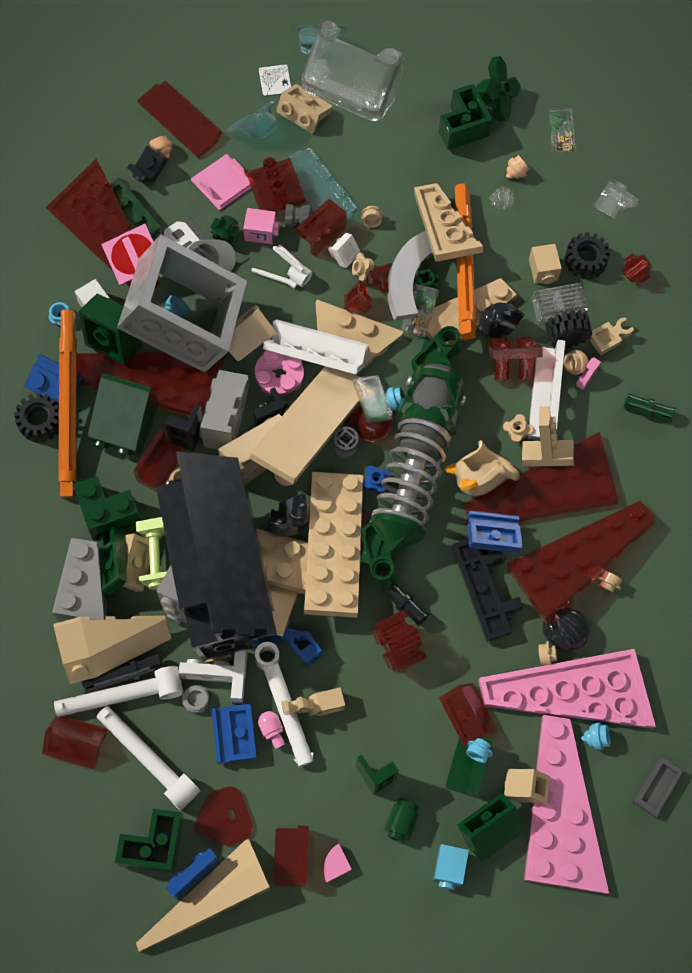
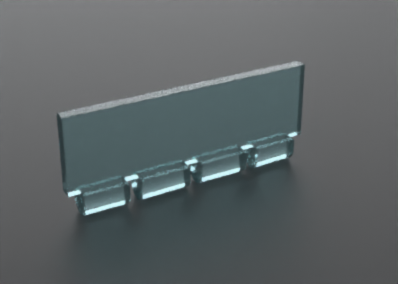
M308 148L304 152L301 149L278 163V165L328 231L332 232L351 220L353 214L358 211V207L349 196H346V192L337 180L333 179V175L326 166L320 163L321 160L312 148Z

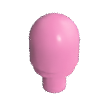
M271 711L261 714L258 725L263 736L266 737V740L271 739L275 749L284 746L285 743L281 736L284 731L278 715Z

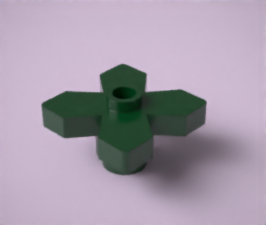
M501 56L491 58L488 66L490 79L482 80L481 83L477 84L476 89L485 103L493 102V113L499 121H507L512 111L510 97L518 96L521 85L515 77L507 78L506 63Z

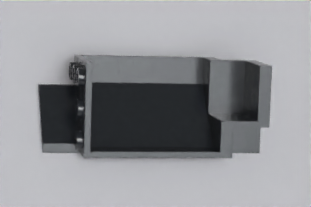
M176 451L182 480L167 481L162 486L156 487L179 609L186 616L192 649L203 661L255 648L254 640L275 635L277 631L272 613L275 610L251 502L244 486L239 460L237 457Z

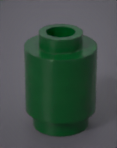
M402 798L398 799L397 804H393L384 828L388 832V838L403 843L404 839L410 840L419 817V806Z

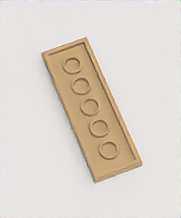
M325 366L250 453V459L294 484L361 402L354 384L369 382L353 373Z

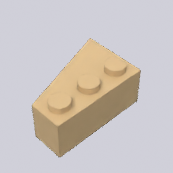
M280 414L266 419L259 426L218 449L219 456L238 458L244 486L267 470L251 460L250 453L282 417Z

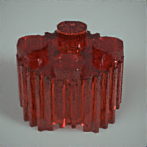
M404 610L376 623L375 629L371 630L376 644L383 646L386 652L382 654V657L387 667L391 668L392 671L396 669L397 672L427 658L426 653L419 650V646L423 645L417 629L411 624L408 625L404 619L408 617Z

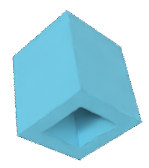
M440 845L433 881L439 882L438 887L455 890L456 886L461 887L463 885L469 850Z

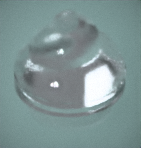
M501 186L496 189L495 193L490 195L489 200L500 210L512 208L514 204L513 189Z

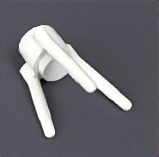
M282 245L274 246L273 250L292 265L287 273L290 279L256 268L251 269L253 273L288 284L294 289L297 285L304 287L313 273Z

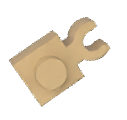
M625 317L620 318L614 327L607 322L592 330L593 334L589 340L600 356L621 345V338H628L632 335L633 327L628 330H624L621 327L627 321Z

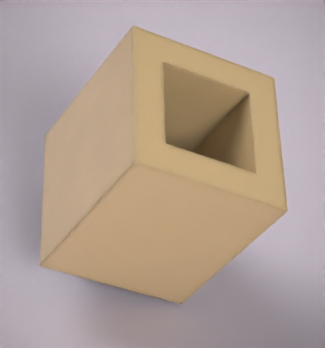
M556 245L532 247L529 263L534 283L550 284L558 281L562 268Z
M507 769L504 796L520 803H547L550 776L535 769Z

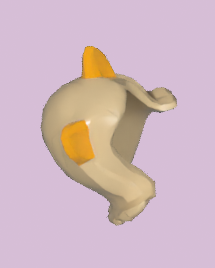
M482 440L478 441L479 448L469 453L457 463L445 468L446 472L456 475V482L460 490L473 497L490 492L508 478L515 481L520 478L519 471L505 458L490 451Z

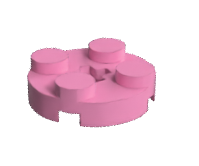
M266 350L255 366L256 382L265 394L271 396L270 389L275 387L278 394L282 393L286 397L294 390L296 392L303 383L304 368L302 360ZM283 369L286 374H282L280 378H277L274 371Z

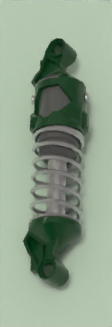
M453 326L443 327L431 341L424 340L421 352L411 360L413 374L412 377L409 376L406 385L409 386L407 395L401 399L397 412L400 433L396 434L394 439L400 446L390 450L392 457L399 462H392L386 465L387 471L395 477L381 480V484L393 493L377 495L378 501L391 509L378 508L373 510L369 523L362 528L364 549L360 563L370 566L375 583L381 588L388 589L395 585L397 581V573L392 557L408 546L423 541L426 531L423 524L429 520L426 510L433 505L430 495L437 491L438 486L435 479L441 476L442 470L439 465L446 458L443 450L449 446L451 437L456 434L460 422L459 408L466 400V396L463 395L466 383L449 362V359L457 356L462 350L460 332ZM449 340H453V341H454V342H452V343H446V342L449 341ZM395 452H402L407 458L403 459L396 455ZM440 452L441 458L436 462L435 459L438 458ZM435 466L437 472L434 476H430L424 471L425 467ZM391 467H402V474L392 470ZM431 481L433 485L432 490L427 492L420 487V482ZM386 482L399 483L398 489L389 486ZM426 496L428 498V504L424 507L415 502L416 497ZM382 497L394 498V503L391 504L383 500ZM412 512H422L424 519L420 521L411 516ZM382 570H390V573L387 576H378L379 572H381Z

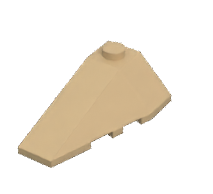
M106 616L105 620H90V617H77L54 624L63 666L70 684L98 677L172 639L165 616H133L131 619H115V616Z

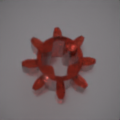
M632 253L624 259L626 264H624L625 267L622 268V271L630 282L640 281L642 284L651 277L649 270L653 267L645 255L641 254L638 256Z

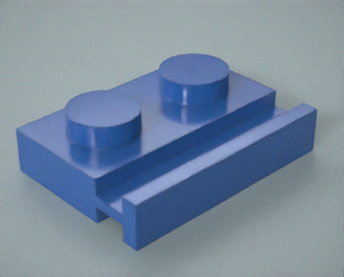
M38 354V360L33 365L24 387L35 393H41L43 397L45 394L48 395L50 399L53 398L59 405V363L42 354ZM77 373V391L80 387V381L84 378L79 373Z
M469 511L467 515L469 521V548L520 553L522 540L520 526H518L519 516Z
M251 704L228 706L219 709L212 708L217 764L256 760Z
M210 848L205 852H200L192 859L191 865L185 871H179L170 879V884L166 887L168 892L178 900L219 862L217 856Z

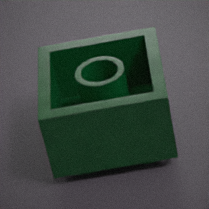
M97 293L78 311L85 346L125 365L141 349V340L117 328L124 306L111 298H106Z

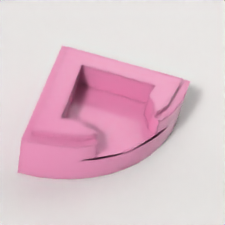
M594 357L591 358L586 365L587 369L579 376L576 382L577 387L584 390L597 373L601 363Z
M339 844L330 850L325 859L324 878L326 883L352 870Z

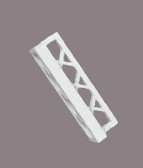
M280 320L273 321L272 326L276 333L264 341L263 349L353 374H357L364 368L369 344Z
M563 340L557 341L555 349L537 348L529 425H532L533 432L531 435H528L527 439L540 441V406H550L551 417H556L557 431L565 341Z

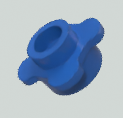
M375 466L367 467V477L363 480V487L375 492H385L387 489L381 484V480L390 477L391 474L387 469L380 470L376 469Z

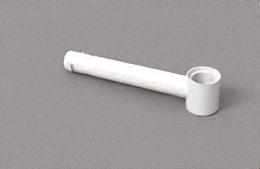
M263 642L255 651L256 664L261 670H264L296 758L294 761L298 764V767L308 765L314 762V752H310L297 713L292 715L283 714L281 701L287 700L291 702L292 700L278 664L279 650L275 644ZM264 651H271L275 658L271 662H264L260 659V655Z
M177 666L160 668L155 671L156 678L54 701L56 715L61 717L159 694L160 699L179 697L183 695L179 668Z
M106 706L98 713L97 718L166 787L167 791L164 795L180 811L201 792L185 774L179 778L109 706Z

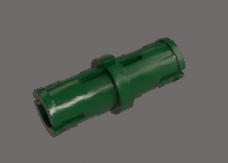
M631 393L627 394L623 406L625 409L645 414L644 417L649 418L651 416L668 423H672V418H674L676 408L657 403L655 399L650 398L648 400Z

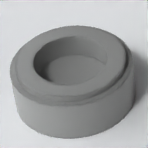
M194 685L184 691L182 702L188 712L199 714L208 708L210 698L205 688Z

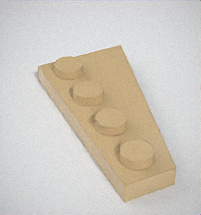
M437 183L414 187V195L436 262L483 253V245L473 237L472 230L462 222L461 215L458 211H454L450 200Z
M501 278L475 289L476 330L479 328L480 318L488 306L499 302L511 303L517 297V294ZM458 297L432 309L425 332L430 339L446 326L456 327L460 332ZM424 312L417 315L416 317H420L422 319ZM449 340V341H447L446 343H452V342H454V341H453V340Z

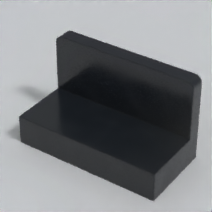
M194 406L188 421L168 415L165 427L170 444L192 452L194 451L203 420L200 406Z

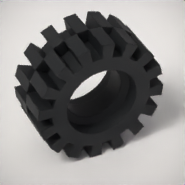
M585 232L584 237L580 233L577 235V238L574 236L571 239L564 258L566 259L565 265H569V272L574 270L573 275L576 277L578 274H582L581 279H585L586 275L589 276V279H593L594 275L598 277L601 272H604L610 258V249H608V243L603 244V237L598 240V234L594 233L593 237H590V232ZM587 250L594 253L596 259L594 261H585L579 257L578 253Z
M570 310V313L565 311L562 312V315L556 314L554 318L550 317L545 323L549 345H553L554 348L558 340L565 341L567 348H571V345L578 346L580 342L585 343L586 340H589L593 334L589 316L586 312L582 313L580 310L576 313L575 310Z
M37 393V398H34L32 394L28 395L30 399L28 401L23 398L21 400L22 406L17 404L16 409L18 412H14L15 422L21 434L27 440L31 438L32 442L36 443L37 439H40L41 443L45 442V437H48L49 440L53 439V433L58 435L59 406L53 398L50 399L46 394L43 398L41 393ZM37 411H45L48 414L47 421L41 425H33L29 421L30 416Z

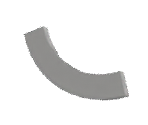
M426 231L414 236L401 248L390 268L388 275L389 293L387 295L394 321L412 319L418 315L413 296V281L419 265L426 258L433 255Z

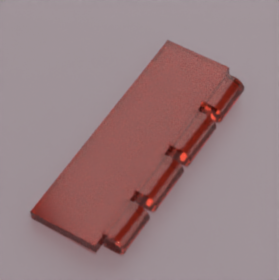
M167 81L162 82L160 86L156 84L137 100L141 107L198 159L218 142L217 138L222 134L218 127L211 121H208L207 117L196 107H193Z

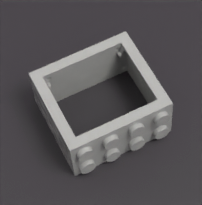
M160 234L138 260L117 328L206 372L229 351L247 280ZM159 273L218 304L211 333L150 302Z

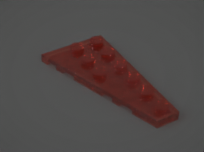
M95 159L46 209L114 273L101 244L133 229L98 160ZM158 279L155 288L160 284ZM132 280L125 283L129 288Z
M165 352L136 353L125 365L101 353H77V373L84 376L83 380L80 381L81 385L95 389L99 388L102 373L151 387L159 399L157 407L190 416L194 406L198 405L201 407L203 417L207 401L211 396L212 380L217 378L226 355L220 358L206 372H203Z
M600 432L574 445V466L532 467L521 473L519 480L510 479L498 485L490 492L465 503L466 519L469 511L519 516L518 522L617 504L619 499Z
M638 501L507 563V570L547 624L553 619V615L560 608L564 609L569 604V600L577 592H582L608 568V563L622 555L623 550L631 542H636L655 524V517L642 501Z

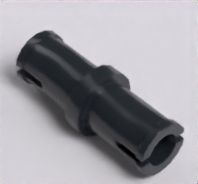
M396 583L388 589L381 588V592L397 605L396 609L399 612L403 611L417 626L422 625L430 614L413 600L414 596L411 593L407 594Z

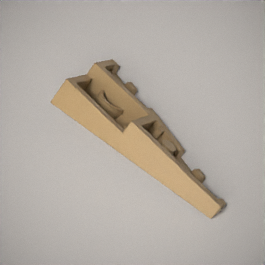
M249 839L238 846L136 942L139 952L270 890Z

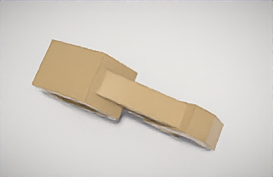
M341 687L315 693L309 696L310 700L298 697L297 700L291 702L287 700L281 701L284 715L313 712V715L322 716L345 709Z

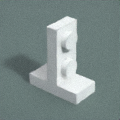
M244 650L235 653L234 666H229L230 663L225 661L203 664L201 660L188 659L187 663L180 662L179 675L181 679L232 682V704H243L248 651Z

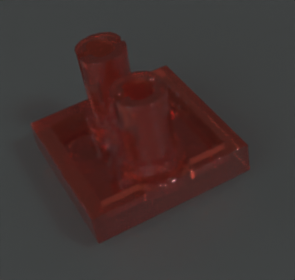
M268 157L263 161V167L246 172L259 210L278 212L286 209V204H294L296 206L306 202L290 158L276 162L275 158Z
M523 336L517 337V341H507V338L499 337L492 338V342H486V352L494 359V380H510L509 359L519 358L518 379L526 380V377L534 379L533 358L543 357V347L535 340H531V337Z

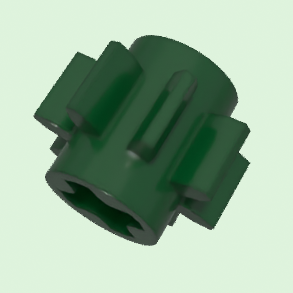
M228 215L221 216L220 219L215 218L210 226L212 228V238L214 240L226 241L229 244L231 241L236 243L241 234L238 232L240 227H238L237 220Z
M419 268L417 276L414 277L413 292L419 294L418 287L438 292L440 286L438 284L439 275H434L431 268L428 270H421Z

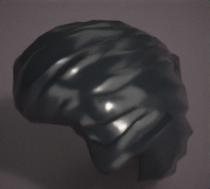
M499 302L492 304L482 314L479 321V330L482 335L499 340L501 339V334L508 336L517 327L525 314L511 303Z
M296 495L279 503L278 511L271 510L269 525L275 535L290 537L301 533L305 529L310 519V506L308 505L306 495Z
M560 607L544 613L543 634L547 641L555 645L557 649L569 651L579 649L587 643L590 631L589 624L583 618L580 611L569 607Z

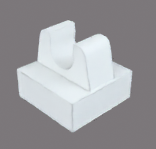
M345 233L328 250L331 256L337 260L339 266L347 268L361 251L353 235Z

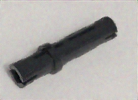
M158 653L139 661L135 659L130 660L129 664L111 669L98 677L81 681L82 687L85 688V694L92 693L135 679V681L141 680V676L154 673L156 670L163 668Z

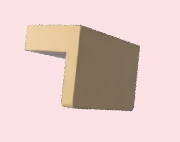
M257 305L244 313L236 321L229 352L237 361L243 359L276 333Z
M137 534L125 535L126 540H124L127 583L123 587L135 592H141L144 590V585L139 582V576L147 575L150 564L149 540Z

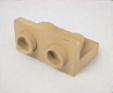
M295 84L281 93L276 111L313 134L316 132L318 122L331 114L333 106L298 84Z

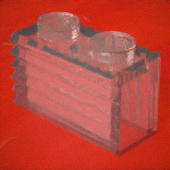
M582 283L534 291L531 300L539 326L545 325L546 321L550 317L554 318L556 314L562 315V312L565 311L570 313V310H575V313L578 310L582 311V313H587L589 308Z

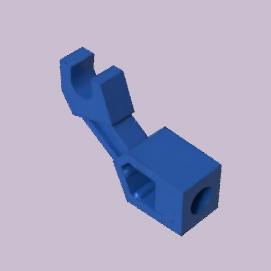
M287 627L283 636L271 635L269 639L264 641L275 645L283 643V641L289 642L291 649L308 668L324 656L321 648L308 631L301 632ZM302 641L310 642L302 651L299 650L297 643Z

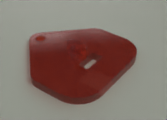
M225 787L210 793L194 824V830L198 834L225 846H231L247 839L253 829L243 796L234 787ZM231 808L236 818L233 821L230 820L227 812ZM199 825L203 826L201 830L198 829Z

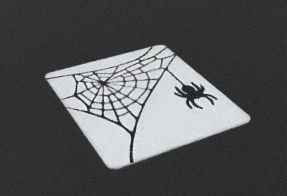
M287 65L259 68L264 96L281 94L291 87Z

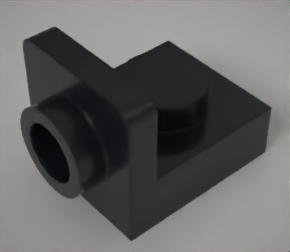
M147 145L136 165L129 164L127 169L133 173L132 176L139 182H155L168 158L152 145Z
M275 387L270 389L272 402L262 403L253 410L254 421L257 426L277 414L283 416L285 408L288 407L282 393L278 394Z

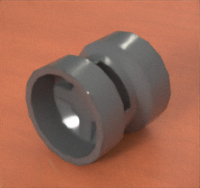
M286 204L285 228H293L300 225L302 229H309L310 205H302L298 208L294 204Z
M341 427L334 434V453L341 459H350L358 452L359 436L353 428Z

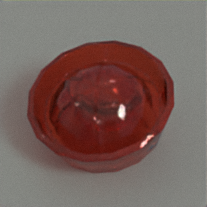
M368 402V407L373 410L372 407L374 405L372 402ZM362 404L355 408L351 414L350 426L358 433L359 439L364 442L375 443L388 436L392 431L394 422L392 414L387 407L382 409L385 412L384 417L387 416L389 419L368 421Z

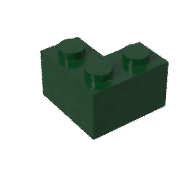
M474 84L453 90L450 106L452 112L441 115L439 134L447 150L490 136L492 118Z
M98 476L73 484L87 528L93 540L99 538L103 533L110 534V528L114 524L126 529L136 525L137 521H141L130 490L106 498Z
M153 809L148 837L127 834L119 835L115 863L120 867L175 874L184 819L182 813Z

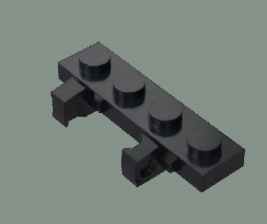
M469 539L452 544L451 548L486 643L511 635L512 631L508 621L512 619L511 614L522 611L521 599L517 597L504 602L503 598L498 596L490 575L492 573L491 567L505 562L503 552L494 551L488 553L487 550L469 548Z

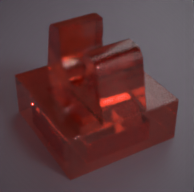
M389 263L368 272L366 280L369 286L377 285L381 294L389 291L388 275L392 264Z
M359 280L344 295L345 310L351 314L355 310L366 313L372 308V305L369 304L372 298L368 295L367 284Z

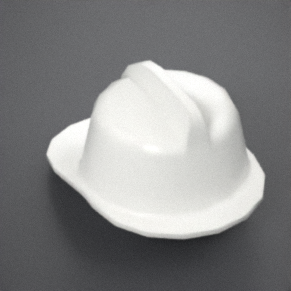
M198 240L187 247L230 272L235 266V251L226 241Z

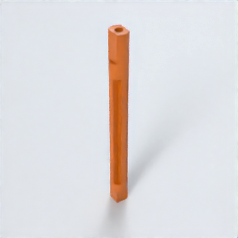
M458 184L455 186V211H458L465 226H469L472 230L470 190L466 184ZM473 255L457 258L460 336L465 341L476 338Z
M62 310L61 338H59V483L61 498H75L73 484L76 483L77 339L75 338L74 311Z

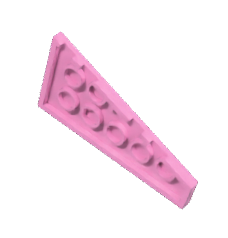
M635 649L481 677L478 680L483 703L486 707L652 729L656 727Z
M543 715L536 770L549 775L550 784L547 803H532L524 881L609 894L571 720Z

